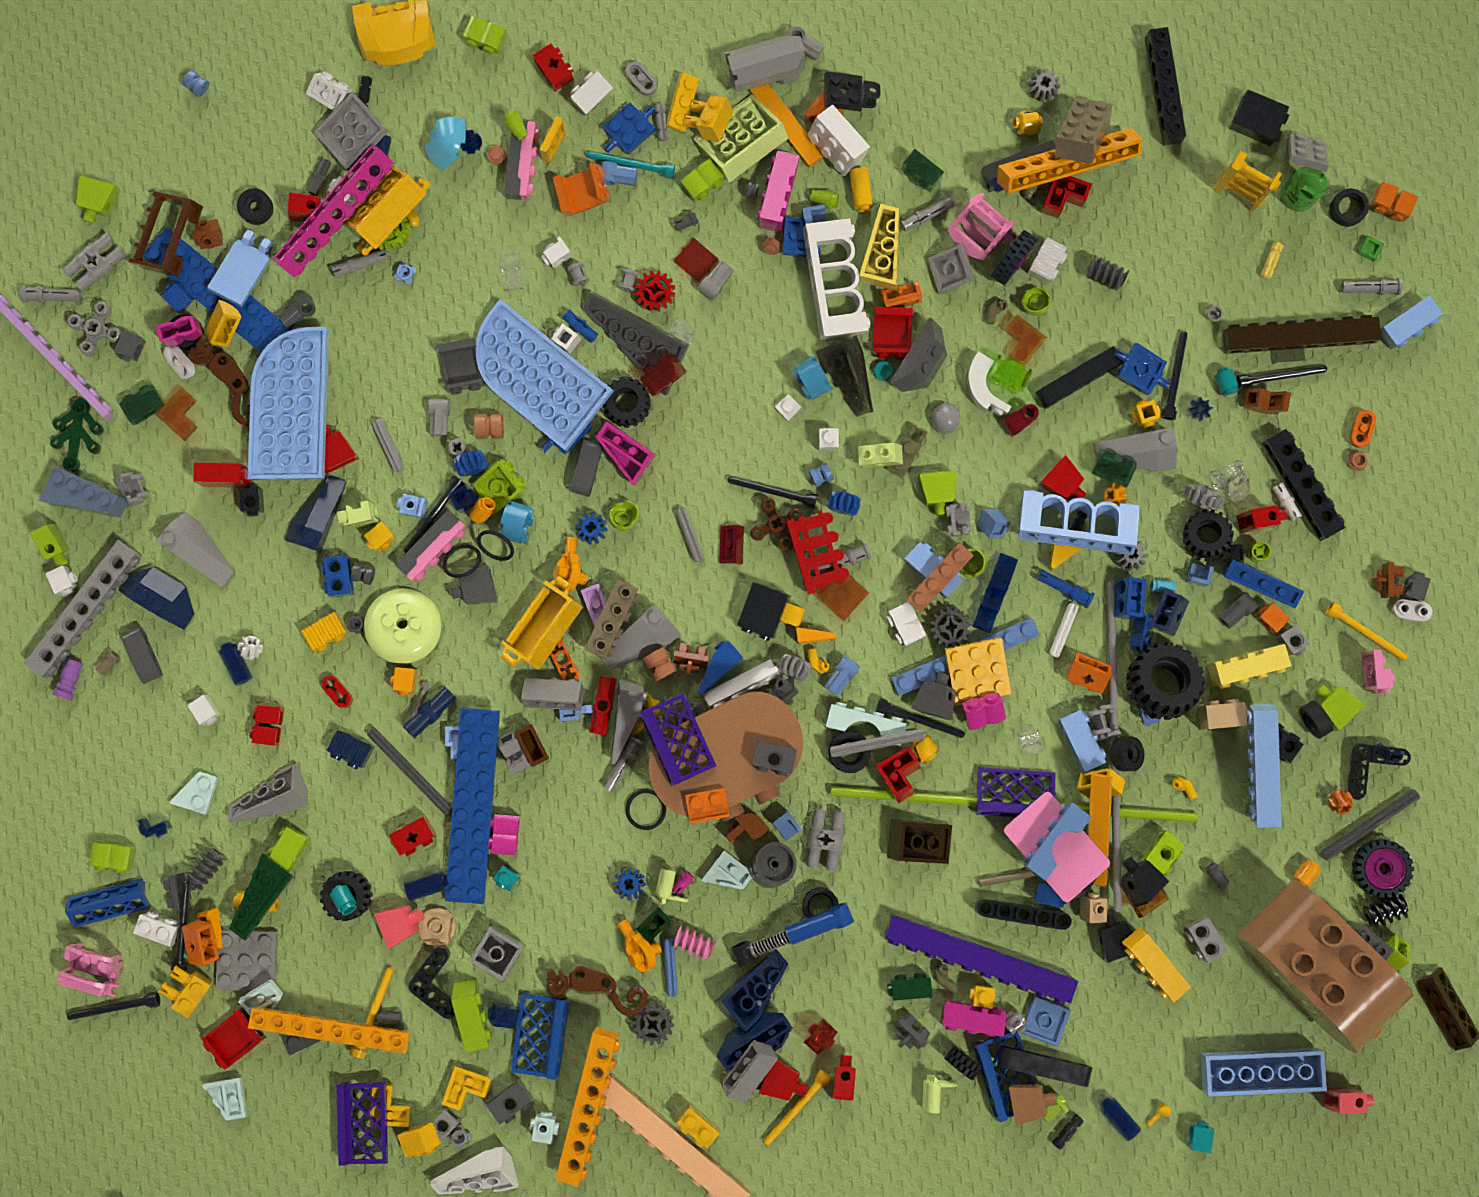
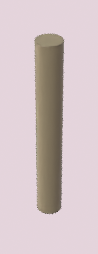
M1026 870L978 880L979 886L982 887L1037 876Z

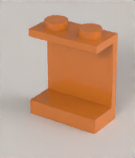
M591 162L589 163L590 169L569 177L561 175L553 177L563 214L572 216L609 202V189L605 184V173L600 165Z

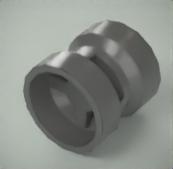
M356 562L352 569L351 580L355 582L363 581L364 584L371 585L376 569L372 566L365 567L363 564Z

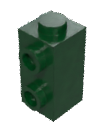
M915 973L914 977H906V974L895 975V979H890L891 984H887L888 996H892L893 1001L932 997L931 977L926 976V973Z

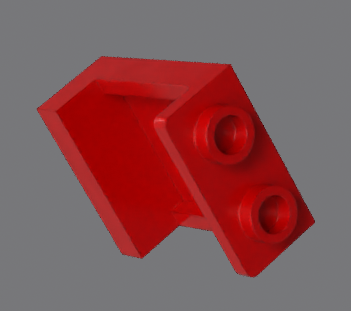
M875 307L873 356H877L879 359H887L888 356H896V359L901 360L905 358L911 348L913 308Z
M243 1007L235 1011L233 1015L213 1031L201 1038L203 1047L214 1055L216 1064L220 1068L223 1067L224 1070L232 1066L267 1038L261 1030L248 1028L250 1015Z

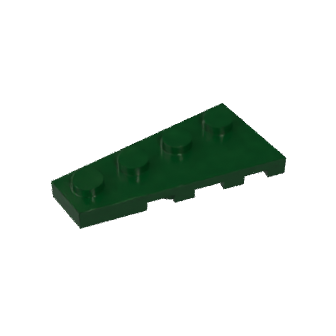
M264 853L259 858L260 861L257 868L252 874L250 884L245 890L243 900L229 927L232 932L243 940L248 939L294 878L290 872Z

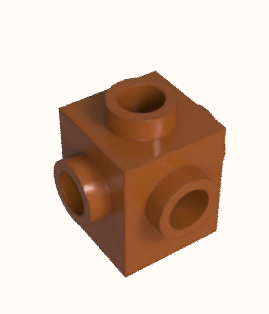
M218 219L203 220L195 224V231H192L194 242H198L200 249H211L223 245V233Z

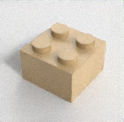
M1239 699L1223 700L1222 704H1219V701L1203 702V706L1197 707L1200 730L1248 726L1245 702L1239 703Z

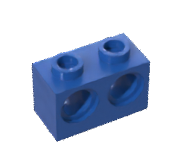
M344 555L323 558L324 563L321 564L323 575L326 576V582H324L325 594H328L331 598L355 595L353 581L351 580L350 557ZM335 563L340 564V569L337 572L332 571V566ZM341 581L342 589L335 591V583Z
M1134 577L1117 579L1114 617L1128 620L1143 618L1145 579Z

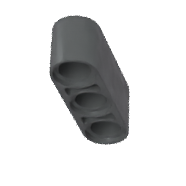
M584 439L570 492L590 497L603 450L601 443Z
M138 626L121 635L141 682L146 684L163 676L161 667L144 629Z

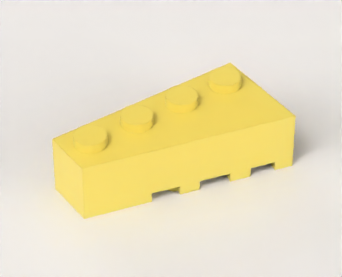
M880 204L859 275L860 281L863 283L897 291L899 208Z
M1282 644L1207 664L1206 666L1212 687L1219 686V689L1230 687L1232 682L1237 681L1238 684L1249 682L1250 677L1256 676V679L1267 677L1268 672L1274 671L1275 674L1286 672V667H1290L1291 663L1286 645Z

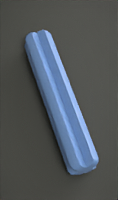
M666 938L663 941L667 995L669 997L678 995L673 938Z

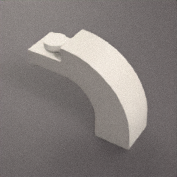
M978 351L967 374L969 395L974 404L984 413L990 407L992 408L991 411L996 415L1006 416L1011 406L992 395L986 385V376L994 360Z

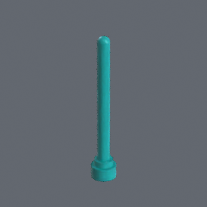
M593 151L586 153V157L589 159L609 161L618 165L661 173L667 179H673L675 173V164L667 163V165L663 164L661 166Z

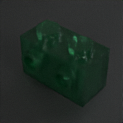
M916 149L906 158L901 168L907 177L915 180L922 189L930 193L941 181L944 174L943 170Z
M1101 447L1092 466L1091 474L1127 488L1136 470L1137 461L1129 455L1122 456L1111 448L1105 449Z

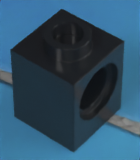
M259 487L239 489L240 512L247 514L248 517L259 516L258 513L264 512L262 489ZM251 498L256 500L253 507L248 506V501Z

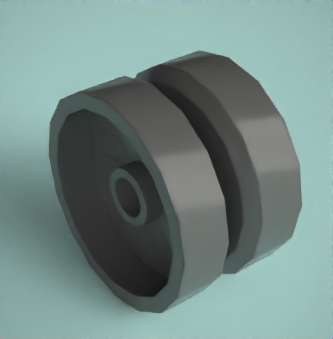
M772 842L765 844L753 853L749 860V872L756 884L763 888L772 889L785 884L793 877L797 861L794 853L788 846L783 843Z

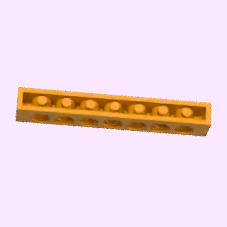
M1131 128L1107 134L1104 136L1092 164L1054 157L1055 150L998 166L997 183L1009 194L1141 155L1143 139Z
M262 1007L252 1008L248 1025L249 1029L398 1053H406L408 1051L411 1031Z
M596 1027L592 1033L555 1179L557 1181L578 1187L581 1181L586 1179L588 1169H585L592 1157L593 1151H590L591 1144L594 1145L597 1138L595 1128L601 1122L602 1115L599 1112L600 1108H604L607 1096H604L605 1089H609L611 1083L609 1073L615 1067L616 1059L613 1058L615 1052H618L621 1041L618 1040L620 1033ZM599 1049L606 1050L608 1055H602ZM595 1067L600 1068L603 1073H597ZM590 1086H595L598 1092L592 1091ZM585 1105H591L593 1110H588ZM581 1123L587 1124L588 1129L583 1128ZM576 1141L582 1142L584 1147L578 1146ZM572 1159L577 1160L579 1165H575Z

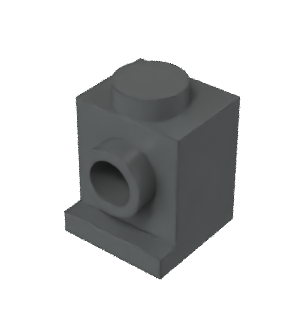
M1414 571L1413 575L1406 579L1404 583L1405 592L1400 597L1412 601H1424L1431 579L1425 577L1424 573Z

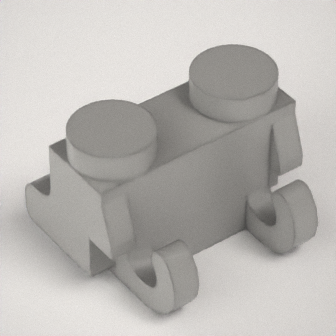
M133 472L118 475L116 487L121 490L123 498L128 502L126 508L137 506L143 503V499L151 496L150 492H144L140 481L144 479L143 474L133 475Z
M966 503L946 506L947 518L951 517L952 525H948L949 536L969 535L971 525L969 508Z
M1113 704L1099 706L1087 713L1088 718L1091 717L1094 721L1096 731L1092 732V734L1097 736L1099 740L1121 734L1118 727H1114V731L1111 732V728H1108L1104 714L1106 710L1109 713H1113Z

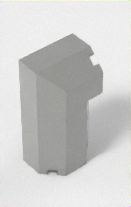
M785 35L725 53L726 63L729 65V75L736 93L776 81L783 85L798 81L801 72L805 69V49L801 36Z

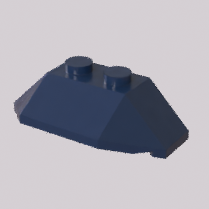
M155 567L129 574L119 590L130 600L183 630L186 629L195 614L187 587Z
M762 1013L760 1019L746 1032L739 1027L729 1032L717 1054V1058L726 1071H729L734 1067L753 1040L771 1045L775 1052L783 1047L793 1027L783 1013Z

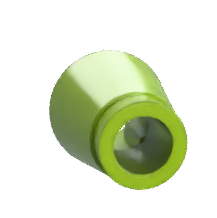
M514 110L503 117L505 126L518 141L528 136L520 113Z
M812 190L810 201L819 205H825L830 210L832 208L836 209L839 202V194L835 193V191Z

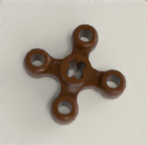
M763 499L760 507L767 514L768 522L763 526H754L750 531L751 538L755 541H761L767 534L771 533L777 536L780 550L785 552L791 550L793 545L791 538L785 531L787 527L785 520L793 518L792 515L794 513L802 516L803 512L798 508H794L787 515L781 516L775 510L776 504L773 499ZM770 503L772 507L768 509L764 505ZM777 520L780 521V525H782V527L774 529V525H772V522L776 523ZM758 530L761 532V535L755 536L754 532ZM788 541L789 546L784 547L782 542Z

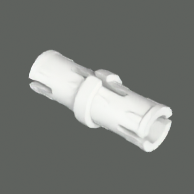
M1284 483L1272 488L1281 502L1280 506L1284 507L1291 522L1302 516L1294 503V497L1290 496Z

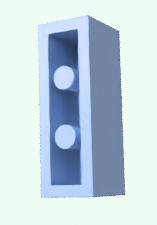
M1429 295L1381 328V337L1390 349L1396 346L1401 348L1408 343L1407 338L1410 336L1415 338L1423 333V327L1428 325L1430 328L1439 322L1438 317L1443 313Z
M919 542L903 561L925 580L944 558L940 555L938 557L932 553L933 549L924 542L922 544ZM958 572L939 594L946 599L963 581L960 578L962 575Z
M1077 710L1057 720L1082 772H1087L1106 763L1104 759L1107 757L1102 747L1099 748L1096 742L1098 737L1093 736L1092 732L1094 730L1090 729L1088 725L1090 721L1085 712L1082 713L1081 710Z

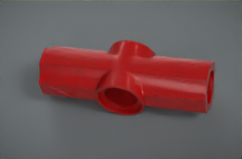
M600 676L589 733L606 736L617 681L615 678ZM602 700L608 703V708L605 711H600L598 708V704Z

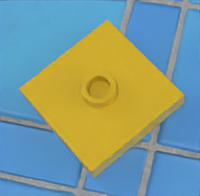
M556 116L540 147L543 161L551 163L566 134L563 119Z

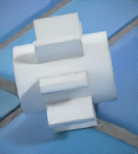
M248 636L242 638L237 650L241 651L240 656H243L245 659H254L255 657L258 658L259 654L262 653L263 645H259L260 639L257 637Z

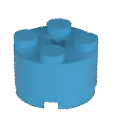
M815 356L798 364L792 370L799 384L803 382L804 385L801 388L808 400L811 398L814 400L833 389Z
M508 501L509 505H506L500 522L503 530H499V533L512 542L526 544L529 537L528 526L532 527L535 518L533 515L534 509L523 504Z

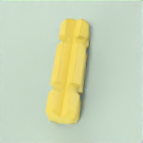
M1279 242L1273 243L1264 269L1261 272L1262 277L1267 279L1272 277L1273 270L1280 257V252H1282L1283 244Z

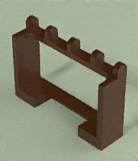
M153 191L154 203L152 208L147 207L146 211L150 213L146 225H141L140 227L143 230L140 242L134 243V247H137L134 258H129L128 262L146 270L178 277L184 259L175 255L186 221L197 224L203 206L192 199ZM166 201L183 207L161 266L144 262L142 259L161 205Z

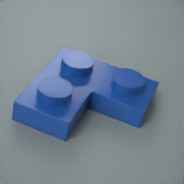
M784 218L782 255L807 258L802 230L804 219ZM817 245L818 254H819V258H820V256H821V245Z

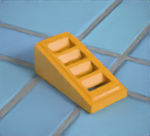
M796 628L797 644L836 639V634L831 632Z
M209 908L197 913L198 920L212 923L217 949L223 948L219 908Z

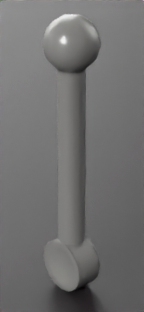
M426 681L422 683L423 689L411 718L417 713L425 692L430 687V684Z

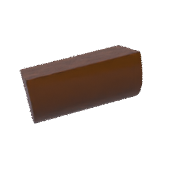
M532 724L514 732L531 767L549 760Z

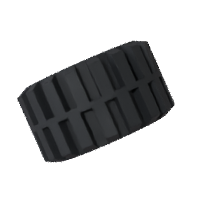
M620 377V380H613L611 385L608 384L614 392L604 403L603 409L613 424L616 423L619 427L625 426L626 428H630L631 425L635 427L637 423H642L649 414L651 408L650 396L645 385L641 384L639 380H633L632 377H627V379ZM623 393H632L638 399L637 406L630 412H622L616 408V399Z
M1203 509L1202 513L1197 511L1194 516H1190L1183 531V544H1185L1186 551H1190L1192 557L1196 555L1198 560L1205 558V561H1209L1212 558L1214 561L1217 560L1218 556L1222 557L1228 551L1234 531L1232 530V523H1228L1229 518L1227 516L1225 518L1222 517V512L1219 511L1217 514L1214 509H1211L1210 512H1207V509ZM1203 527L1213 528L1218 533L1219 540L1210 544L1204 543L1197 537L1196 532Z
M343 871L334 874L322 885L323 890L320 891V895H322L320 903L324 905L322 909L328 912L327 915L329 917L333 916L337 921H348L360 917L368 910V906L371 905L372 901L370 899L373 897V893L370 892L371 884L368 885L367 878H363L362 874L355 873V871ZM348 884L356 892V909L348 915H342L341 912H338L330 897L332 889L337 885Z

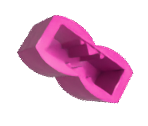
M184 316L175 322H165L156 327L159 341L170 347L177 346L184 340L192 341L198 339L203 335L199 322L192 316Z
M989 693L982 698L969 699L962 704L965 722L969 730L979 729L987 724L999 723L1006 719L1003 700L999 693Z
M495 814V818H491L490 829L493 830V838H489L488 849H491V853L516 855L520 816Z

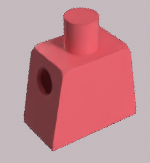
M410 905L387 909L374 914L387 949L400 944L420 930L418 922L423 921L425 918L422 910L419 909L413 912Z
M1327 1087V1091H1323V1107L1339 1114L1366 1113L1367 1106L1374 1105L1372 1094H1367L1355 1088Z

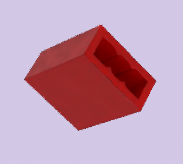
M194 462L193 482L203 487L249 488V483H252V480L248 479V468L241 463Z

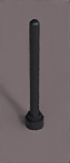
M1186 331L1180 333L1167 405L1161 411L1160 417L1165 420H1176L1177 411H1175L1176 407L1174 405L1188 336Z
M1322 365L1252 377L1247 374L1237 375L1236 380L1239 385L1238 389L1243 390L1256 383L1325 373L1328 368Z
M454 475L450 478L449 488L404 548L405 553L425 534L455 491L458 492L459 489L464 487L465 483Z
M733 476L727 479L729 484L803 502V505H807L806 507L814 509L818 494L814 493L803 495Z
M880 698L875 712L882 714L891 713L959 738L965 736V732L891 706V703L886 699Z
M189 880L182 881L176 957L171 962V971L176 965L180 969L187 971V962L184 958L185 942L182 926L187 924Z
M157 991L149 992L144 998L69 1012L67 1019L73 1020L144 1005L150 1008L159 1007L161 999Z

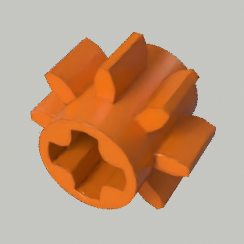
M1336 790L1330 795V799H1328L1330 803L1328 805L1332 812L1337 811L1338 814H1345L1352 809L1353 797L1349 792L1345 793L1344 790Z

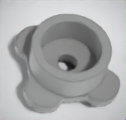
M457 1125L456 1130L448 1135V1140L452 1141L457 1149H462L464 1144L472 1138L471 1133H467L463 1125Z

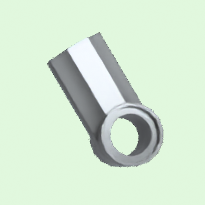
M793 27L789 35L801 36L805 55L816 61L825 45L808 36L801 27Z
M720 261L709 277L706 276L703 279L698 290L714 301L734 270L727 263Z
M429 399V415H431L430 435L436 437L447 436L450 399Z

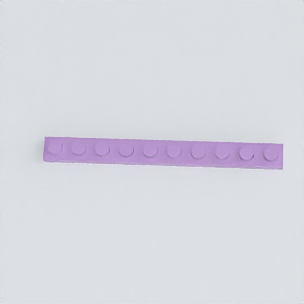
M1 294L0 311L103 418L110 421L115 416L111 412L113 408L106 401L101 402L98 399L100 395L92 387L89 389L85 385L87 381L78 374L76 376L72 372L74 368L67 361L63 362L59 358L61 355L53 347L50 349L46 345L48 341L41 334L37 336L34 333L35 328L28 321L24 322L21 319L22 314L15 308L11 309L8 306L10 302Z

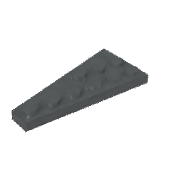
M591 292L584 311L598 326H601L608 333L612 340L617 342L620 349L631 361L649 376L648 379L653 384L655 383L665 396L668 395L689 344L595 292Z

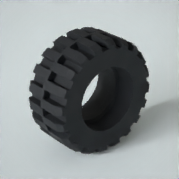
M1161 642L1155 643L1141 652L1130 664L1129 672L1126 675V680L1129 682L1126 684L1128 691H1131L1129 695L1131 700H1135L1137 703L1135 706L1138 709H1144L1146 715L1153 714V717L1156 719L1164 717V720H1171L1173 717L1178 718L1186 714L1201 699V695L1205 690L1203 685L1206 683L1205 676H1202L1204 673L1203 667H1199L1198 663L1200 661L1197 657L1193 658L1192 652L1188 649L1186 651L1183 650V646L1179 644L1173 646L1171 642H1166L1164 645ZM1161 667L1172 672L1179 682V695H1169L1160 691L1152 680V668Z

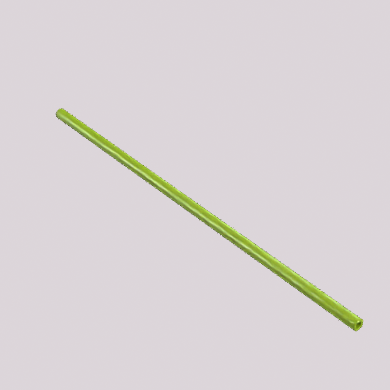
M831 786L830 796L895 800L890 790ZM914 792L915 794L904 800L909 802L977 806V797ZM982 797V801H991L993 799ZM1002 799V800H1003L1004 802H1006V803H1009V802H1011L1013 799ZM1021 800L1023 804H1029L1030 802H1032L1027 800ZM1075 804L1089 815L1090 805ZM1120 807V817L1198 822V813Z

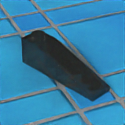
M857 335L816 350L822 369L832 377L834 386L836 388L839 387L844 394V400L856 417L873 412L864 354Z

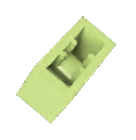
M894 442L858 446L859 465L862 467L873 468L903 464L902 445Z

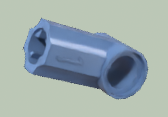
M609 161L601 163L605 173L604 181L606 185L618 183L635 186L637 169L618 166V164Z
M844 656L835 668V673L826 683L825 688L839 696L860 666Z

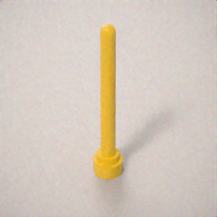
M1332 602L1327 608L1325 614L1330 618H1339L1403 661L1407 659L1406 653L1345 614L1341 606L1336 602Z
M392 967L386 968L365 1024L373 1025L394 972ZM354 1045L351 1047L349 1054L356 1058L364 1059L367 1052L365 1050L366 1047Z
M820 1069L816 1074V1081L764 1139L766 1146H769L821 1086L829 1085L833 1080L825 1070Z

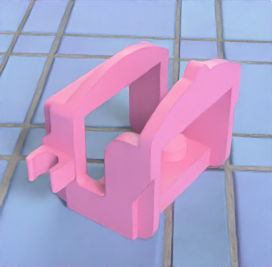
M979 192L968 202L948 228L956 245L963 244L967 255L980 260H984L1003 240L1010 244L1017 237V234L1012 231L1015 220L1013 219L1009 222L982 199L985 195L983 192ZM973 212L975 217L986 223L992 231L997 233V236L994 237L974 220L970 214ZM960 223H962V225H963L964 229L967 231V233H968L975 241H977L978 243H980V244L986 246L987 249H986V250L982 249L977 243H975L970 237H968V236H967L963 231H961L957 226H958Z
M81 943L66 945L64 959L70 962L67 969L59 971L57 977L59 985L97 996H118V994L113 992V988L121 987V985L117 984L123 965L122 955L112 957L82 949L83 944ZM77 969L108 978L109 981L100 983L76 976L74 973Z

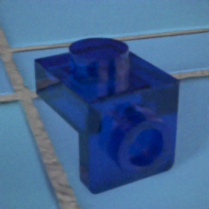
M147 818L138 820V829L145 838H151L155 835L159 838L168 833L167 830L172 828L169 820L162 821L152 827Z

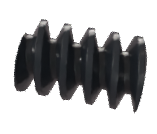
M1399 894L1398 897L1392 896L1391 900L1386 898L1384 902L1371 903L1369 907L1363 906L1365 919L1369 924H1373L1376 929L1379 928L1378 922L1386 926V919L1391 924L1393 923V917L1400 921V914L1405 919L1408 918V906L1402 894Z

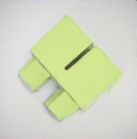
M368 500L360 502L361 508L358 509L345 505L346 510L337 512L338 521L340 524H344V526L352 525L356 528L378 524L380 522L377 507Z

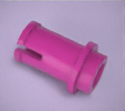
M688 871L681 872V877L673 885L672 891L680 896L686 887L693 883L694 876Z

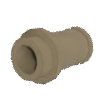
M113 651L106 652V657L95 668L104 676L115 663L118 664L119 655Z

